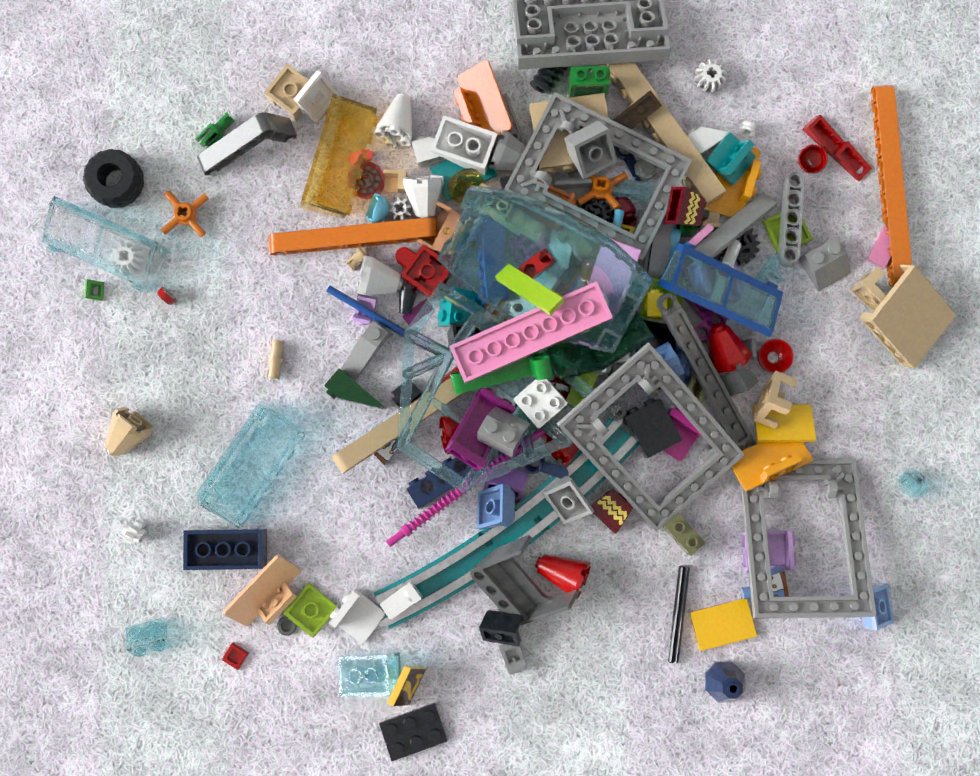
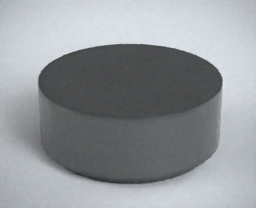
M283 616L277 623V629L282 635L289 636L296 631L297 625L287 616Z

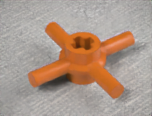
M623 172L609 180L607 177H597L593 174L588 177V179H592L591 191L576 199L579 206L593 198H597L599 201H607L614 210L620 209L621 205L612 196L613 187L628 179V176Z
M170 190L165 192L164 196L175 207L173 212L174 218L162 227L161 231L166 235L178 224L190 225L200 238L203 237L206 232L195 220L197 216L196 210L209 200L208 196L204 193L190 204L186 202L180 203ZM184 211L188 213L185 217L182 214Z

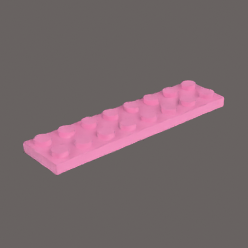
M597 281L562 296L565 303L551 316L537 307L450 345V350L464 383H468L612 320L613 316Z

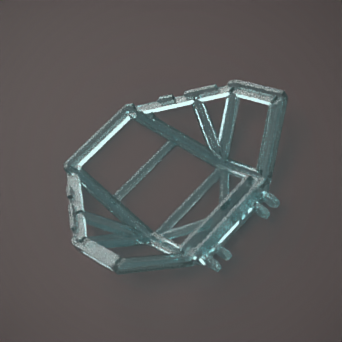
M440 281L405 330L397 449L464 493L486 481L510 473L511 470L549 456L559 449H565L573 441L549 420L540 429L553 440L534 448L530 425L521 441L522 454L486 469L498 451L492 448L486 458L488 462L485 467L479 471L471 467L465 477H462L410 442L430 404L458 423L463 418V416L434 397L454 360L450 347H446L420 333L441 301L445 299L471 314L449 346L469 338L476 327L481 331H485L503 323L502 319L510 309V306L505 305L497 317L493 314V311L498 307L500 299L496 298L487 310ZM415 345L435 354L413 365ZM555 345L541 350L550 356L553 372L585 398L595 390L549 354ZM435 368L410 415L413 378ZM524 378L516 379L518 392L505 383L494 385L513 399L526 388ZM515 404L516 410L511 414L530 423L529 417Z

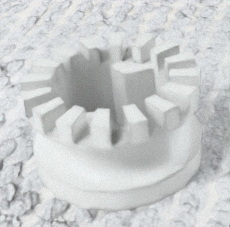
M745 120L742 123L743 126L740 128V132L754 137L759 125L754 122L751 123V120Z

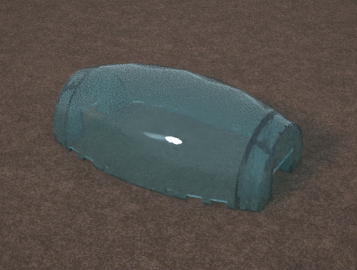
M474 185L468 188L460 205L463 212L452 237L444 242L438 260L454 277L460 278L465 283V287L469 290L472 289L480 295V299L512 319L537 307L498 282L495 276L508 264L516 269L519 268L531 257L546 248L556 262L537 277L535 281L548 289L554 290L561 296L597 281L601 291L609 299V310L613 316L612 320L568 338L566 341H570V344L573 345L581 344L588 346L592 350L614 353L653 281L649 274L616 242L594 226L563 209L530 196L507 190Z

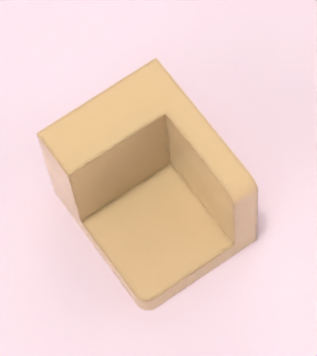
M384 169V192L406 193L403 184V178L407 177L406 170Z
M709 211L708 219L701 222L698 230L701 231L707 224H711L714 227L711 232H714L721 226V223H719L720 214Z

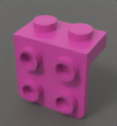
M671 408L668 414L682 441L663 451L676 460L682 461L696 439L702 435L678 408Z

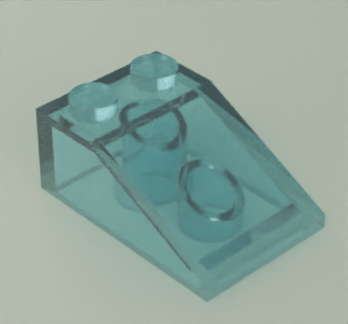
M400 652L338 656L340 697L390 696L401 674Z

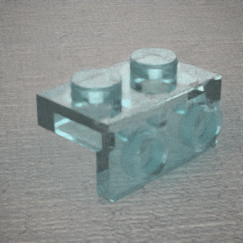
M164 617L126 628V650L133 656L141 657L146 653L162 651L171 646V641L167 638V624Z

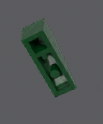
M340 368L324 385L328 389L326 393L333 399L338 397L341 400L378 409L385 407Z

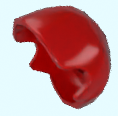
M811 144L806 146L798 156L800 168L807 173H819L826 167L828 162L827 152L819 145Z

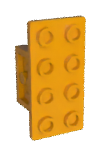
M803 442L758 443L742 450L745 455L731 468L747 492L811 463L813 458Z

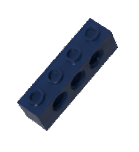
M449 457L441 462L442 467L436 470L433 467L425 472L426 477L419 480L417 477L409 482L410 487L406 490L419 509L477 473V470L467 465L465 471L459 472L456 470V463L461 460L458 458L452 460ZM442 471L449 472V481L442 482L439 475ZM427 481L432 482L434 486L433 490L429 493L423 489V484Z

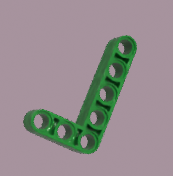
M544 351L536 352L468 383H464L460 371L450 374L455 394L528 376H533L536 380H546L554 377L550 356Z

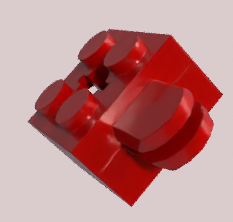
M424 244L417 253L408 247H401L395 254L397 263L405 268L401 274L402 279L432 301H434L455 272V267Z

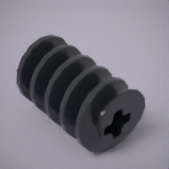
M568 67L538 69L537 74L530 81L531 87L540 93L551 94L552 91L549 87H556L553 81L559 82L560 78L557 75L563 76L564 72L561 69L567 70Z

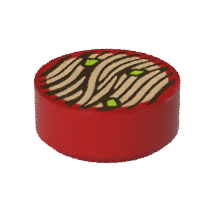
M161 287L157 291L158 296L165 303L172 305L176 301V298L166 288Z

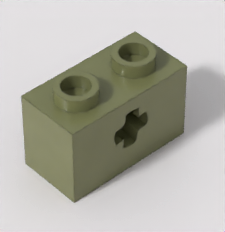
M680 513L663 526L689 556H692L705 544V541Z

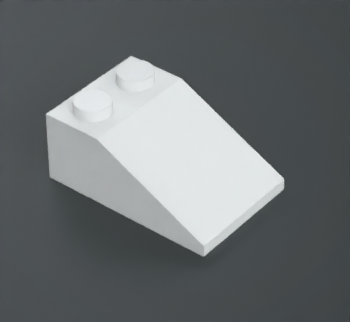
M443 115L431 152L467 170L485 175L497 144L498 133Z

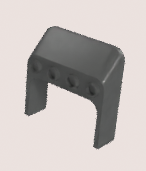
M530 535L494 549L474 566L470 572L472 579L501 612L523 616L521 625L571 609L579 594L577 590L557 597L545 595L513 557L524 552L532 539Z

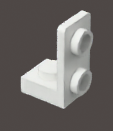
M411 580L381 602L380 606L388 618L392 620L412 604L421 600L423 596Z

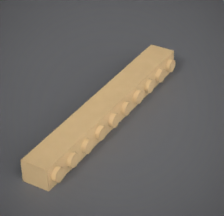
M634 62L599 64V66L610 67V81L613 85H617L621 97L629 102V106L650 90L662 106L642 121L641 125L644 129H648L653 141L692 159L683 178V183L685 187L705 198V207L721 198L726 189Z

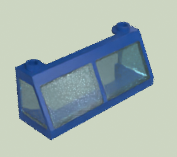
M685 242V244L677 243L658 286L767 337H771L783 292L777 289L778 285L770 281L767 284L715 260L695 250L697 246L689 242Z

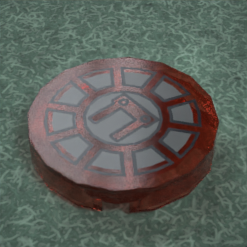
M365 161L352 167L348 173L347 182L349 189L355 196L368 200L372 199L374 193L380 194L382 192L385 177L378 165Z

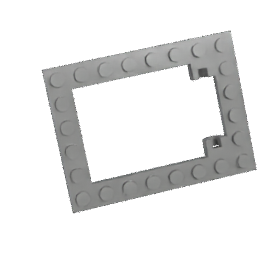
M554 92L506 184L503 194L602 243L604 237L607 236L642 249L639 261L642 262L666 214L671 187L680 186L692 159ZM599 121L609 129L613 145L665 170L634 234L547 192L552 178L547 173L540 170L536 172L556 131L562 133L565 129L571 135L578 131L579 128L582 129Z
M649 343L644 345L556 423L656 532L745 455ZM636 382L648 395L660 387L716 451L658 503L652 499L599 441L609 430L597 416Z
M813 460L809 464L747 492L741 485L753 619L877 616L856 460ZM777 481H823L824 486H828L825 499L839 498L851 596L773 597L763 499H777L779 492Z

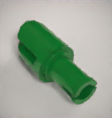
M226 112L217 123H210L195 140L197 142L201 141L200 145L202 147L207 146V149L224 137L223 132L235 120Z

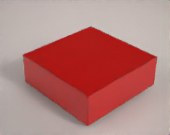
M233 642L221 660L239 670L249 652Z

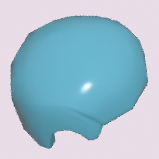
M374 193L366 218L372 223H379L389 214V202L386 197Z

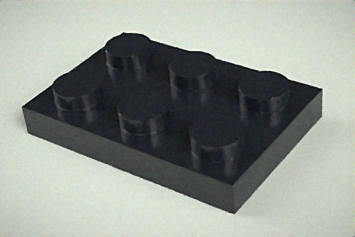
M435 702L379 722L391 761L448 741Z

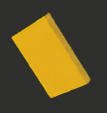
M792 404L791 410L787 415L771 410L767 417L778 421V426L775 429L754 421L757 443L816 441L811 404ZM753 405V417L755 415L757 405Z
M741 598L689 612L700 651L757 637L747 599Z

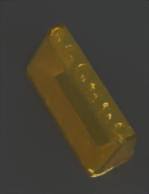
M333 93L299 208L340 218H345L346 215L350 216L353 205L349 203L351 197L355 198L358 187L355 186L357 179H361L363 172L360 166L362 162H366L369 152L365 149L367 144H371L374 135L370 132L372 126L376 127L379 118L376 115L377 108Z

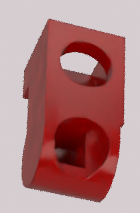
M545 248L517 269L535 280L548 270L556 260Z

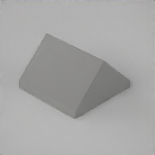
M567 475L543 492V495L564 524L594 512L575 482Z

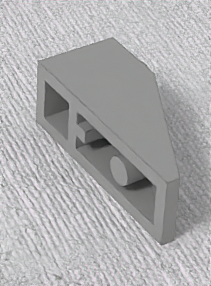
M373 321L358 340L341 370L356 380L390 337V334Z

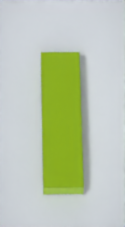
M510 264L506 265L495 276L498 282L550 316L565 303L561 296Z

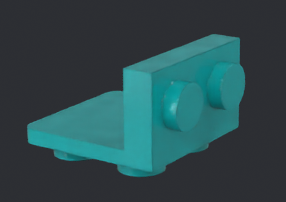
M457 287L442 289L439 297L440 311L437 315L438 326L450 327L452 323L483 322L484 305L480 304L478 292Z

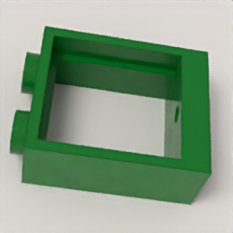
M571 66L568 79V98L604 93L606 99L610 86L609 66Z

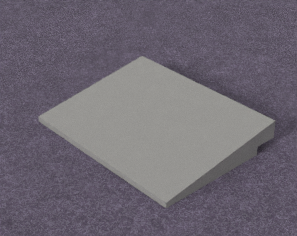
M512 0L518 70L669 60L671 51L668 37L669 26L663 0Z

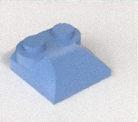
M500 484L478 492V530L497 526L508 527L513 523L515 519V494L509 485Z

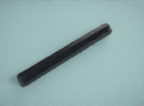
M679 566L667 659L669 663L674 664L679 662L690 573L688 566Z

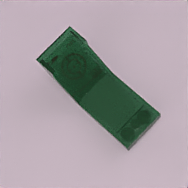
M631 305L614 316L612 320L603 323L588 334L568 338L543 350L550 356L552 366L559 378L563 380L603 370L654 338L634 305Z

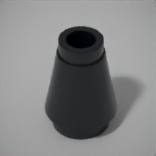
M401 287V291L399 290V313L410 315L417 296L416 288Z

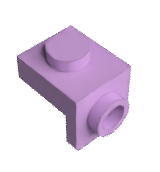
M357 295L358 302L375 311L377 297ZM356 309L355 314L352 316V321H356L359 325H368L373 321L372 318Z

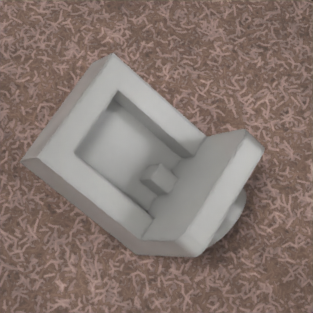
M506 644L499 645L509 675L527 669L520 645L519 647Z

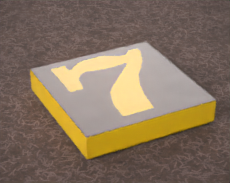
M404 666L389 697L388 704L392 706L410 705L426 669L421 666Z

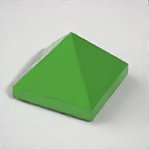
M85 279L84 298L103 301L104 282ZM98 286V296H95L93 291Z

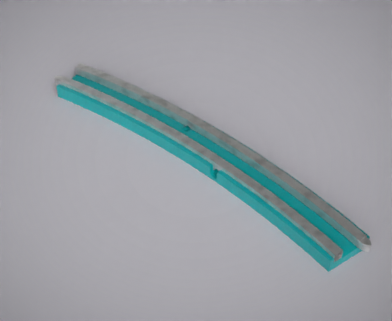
M609 419L605 423L609 432L599 441L621 464L637 448L639 443L636 438L628 434L620 426L623 419L618 421ZM581 450L577 452L567 466H562L568 470V476L575 482L585 498L607 479ZM551 476L514 507L515 519L510 526L483 529L428 565L374 592L376 601L380 604L412 580L423 596L421 600L412 604L392 620L385 613V618L381 620L379 626H389L391 629L450 598L475 583L470 574L472 568L494 549L527 535L532 537L528 544L530 545L543 535L544 532L558 523L561 519L547 501L543 492L559 481L560 478Z

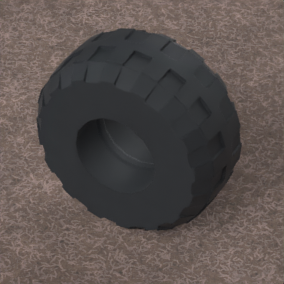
M107 149L98 152L89 159L84 168L83 181L86 191L97 202L110 208H122L133 203L140 196L144 187V174L140 165L129 154L121 150ZM120 170L121 179L118 184L106 187L107 176L113 171Z

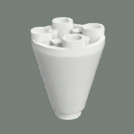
M405 94L396 95L375 128L374 135L390 149H394L396 146L408 147L411 145V99Z

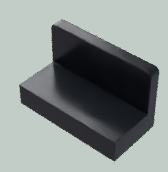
M488 610L479 626L482 640L519 647L521 643L519 627L523 621V616Z

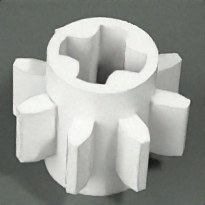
M397 197L395 203L390 202L392 209L389 212L395 213L393 217L395 220L398 217H401V220H405V216H412L409 213V209H412V206L406 205L408 199L405 198L401 201ZM398 206H400V207L403 206V208H404L405 210H404L403 212H401V211H399V210L397 209V207H398Z
M135 520L134 523L129 521L122 530V534L125 535L123 540L130 545L135 544V542L141 543L147 535V531L144 530L146 525L139 520Z

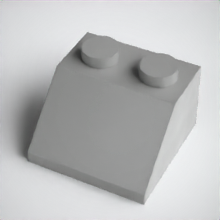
M599 121L564 138L568 153L583 179L617 163L609 129Z
M838 237L831 239L798 259L817 291L851 273L847 251Z
M495 406L477 432V440L513 457L531 423Z

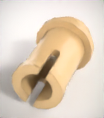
M362 246L359 249L357 248V251L345 262L353 271L363 262L364 256L370 255Z

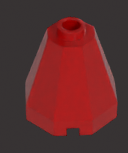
M723 323L713 325L712 329L708 332V356L717 372H732L737 369L736 365L740 364L741 367L746 365L751 358V353L746 345L728 325Z

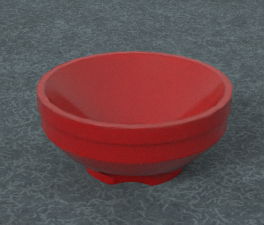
M768 340L758 351L759 364L769 373L774 374L775 371L782 373L788 370L793 363V350L784 340ZM770 352L778 354V361L776 363H771L768 360Z

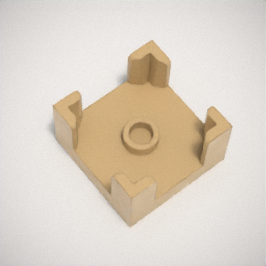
M286 64L264 91V94L271 103L279 105L297 122L303 114L301 108L293 99L309 80L289 64Z
M876 267L870 274L866 273L850 289L873 312L887 295L875 285L884 275V272L879 267Z
M775 371L761 389L753 421L775 429L778 426V421L767 417V414L771 410H775L787 415L792 406L790 401L784 399L785 393L779 391L780 384L782 382L796 387L798 379Z

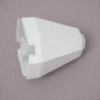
M415 175L403 178L404 188L415 216L420 218L435 216L438 208L436 203L440 200L444 186V176Z
M364 256L356 294L396 293L397 289L401 290L403 279L400 278L398 272L373 257Z

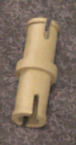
M271 340L267 378L280 379L284 341Z

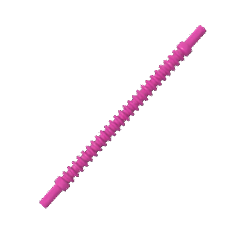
M545 425L530 436L526 435L523 437L513 457L517 458V454L521 455L522 450L526 451L525 448L532 447L534 445L533 442L546 434L548 429ZM500 454L499 459L495 458L496 461H491V465L487 464V467L483 468L481 472L477 471V475L473 474V478L469 477L468 481H464L463 485L459 484L460 487H455V491H450V495L446 494L445 498L441 497L440 502L436 501L437 504H432V508L428 507V511H423L422 515L418 514L419 517H414V521H409L410 524H404L399 532L386 540L389 547L405 536L409 537L412 535L413 530L417 531V527H422L421 524H426L427 520L431 521L432 516L435 518L436 513L440 514L439 511H444V507H449L450 503L454 504V500L458 501V497H463L462 494H467V491H471L472 487L476 488L477 483L481 484V480L485 481V477L489 478L490 474H494L495 470L499 471L498 468H503V464H508L507 461H512L513 457Z

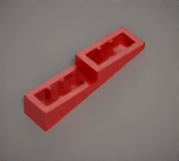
M821 114L815 116L802 129L858 182L872 169L849 141L844 142ZM863 167L862 173L857 174V171Z

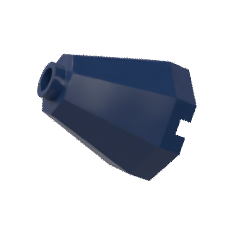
M716 661L705 672V690L718 703L735 702L745 692V673L732 661Z

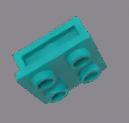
M729 132L711 153L706 162L730 185H735L756 158L751 151L755 144L750 139L740 141Z

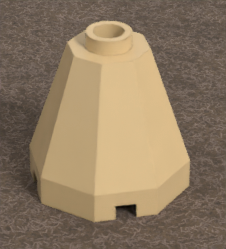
M126 407L115 410L108 430L105 446L107 452L113 456L126 454L149 438L154 431L153 428H150L152 426L150 422L136 411H133L132 414L129 413V408Z

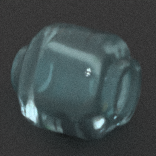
M906 470L898 479L899 489L910 498L923 497L929 490L927 488L928 479L917 470Z

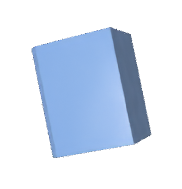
M888 584L873 586L877 616L863 617L864 627L879 630L894 623Z

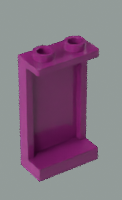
M485 387L476 393L445 448V451L477 471L485 467L488 462L486 458L492 447L477 440V432L484 419L495 406L509 413H513L516 410L511 401L500 398L494 390Z

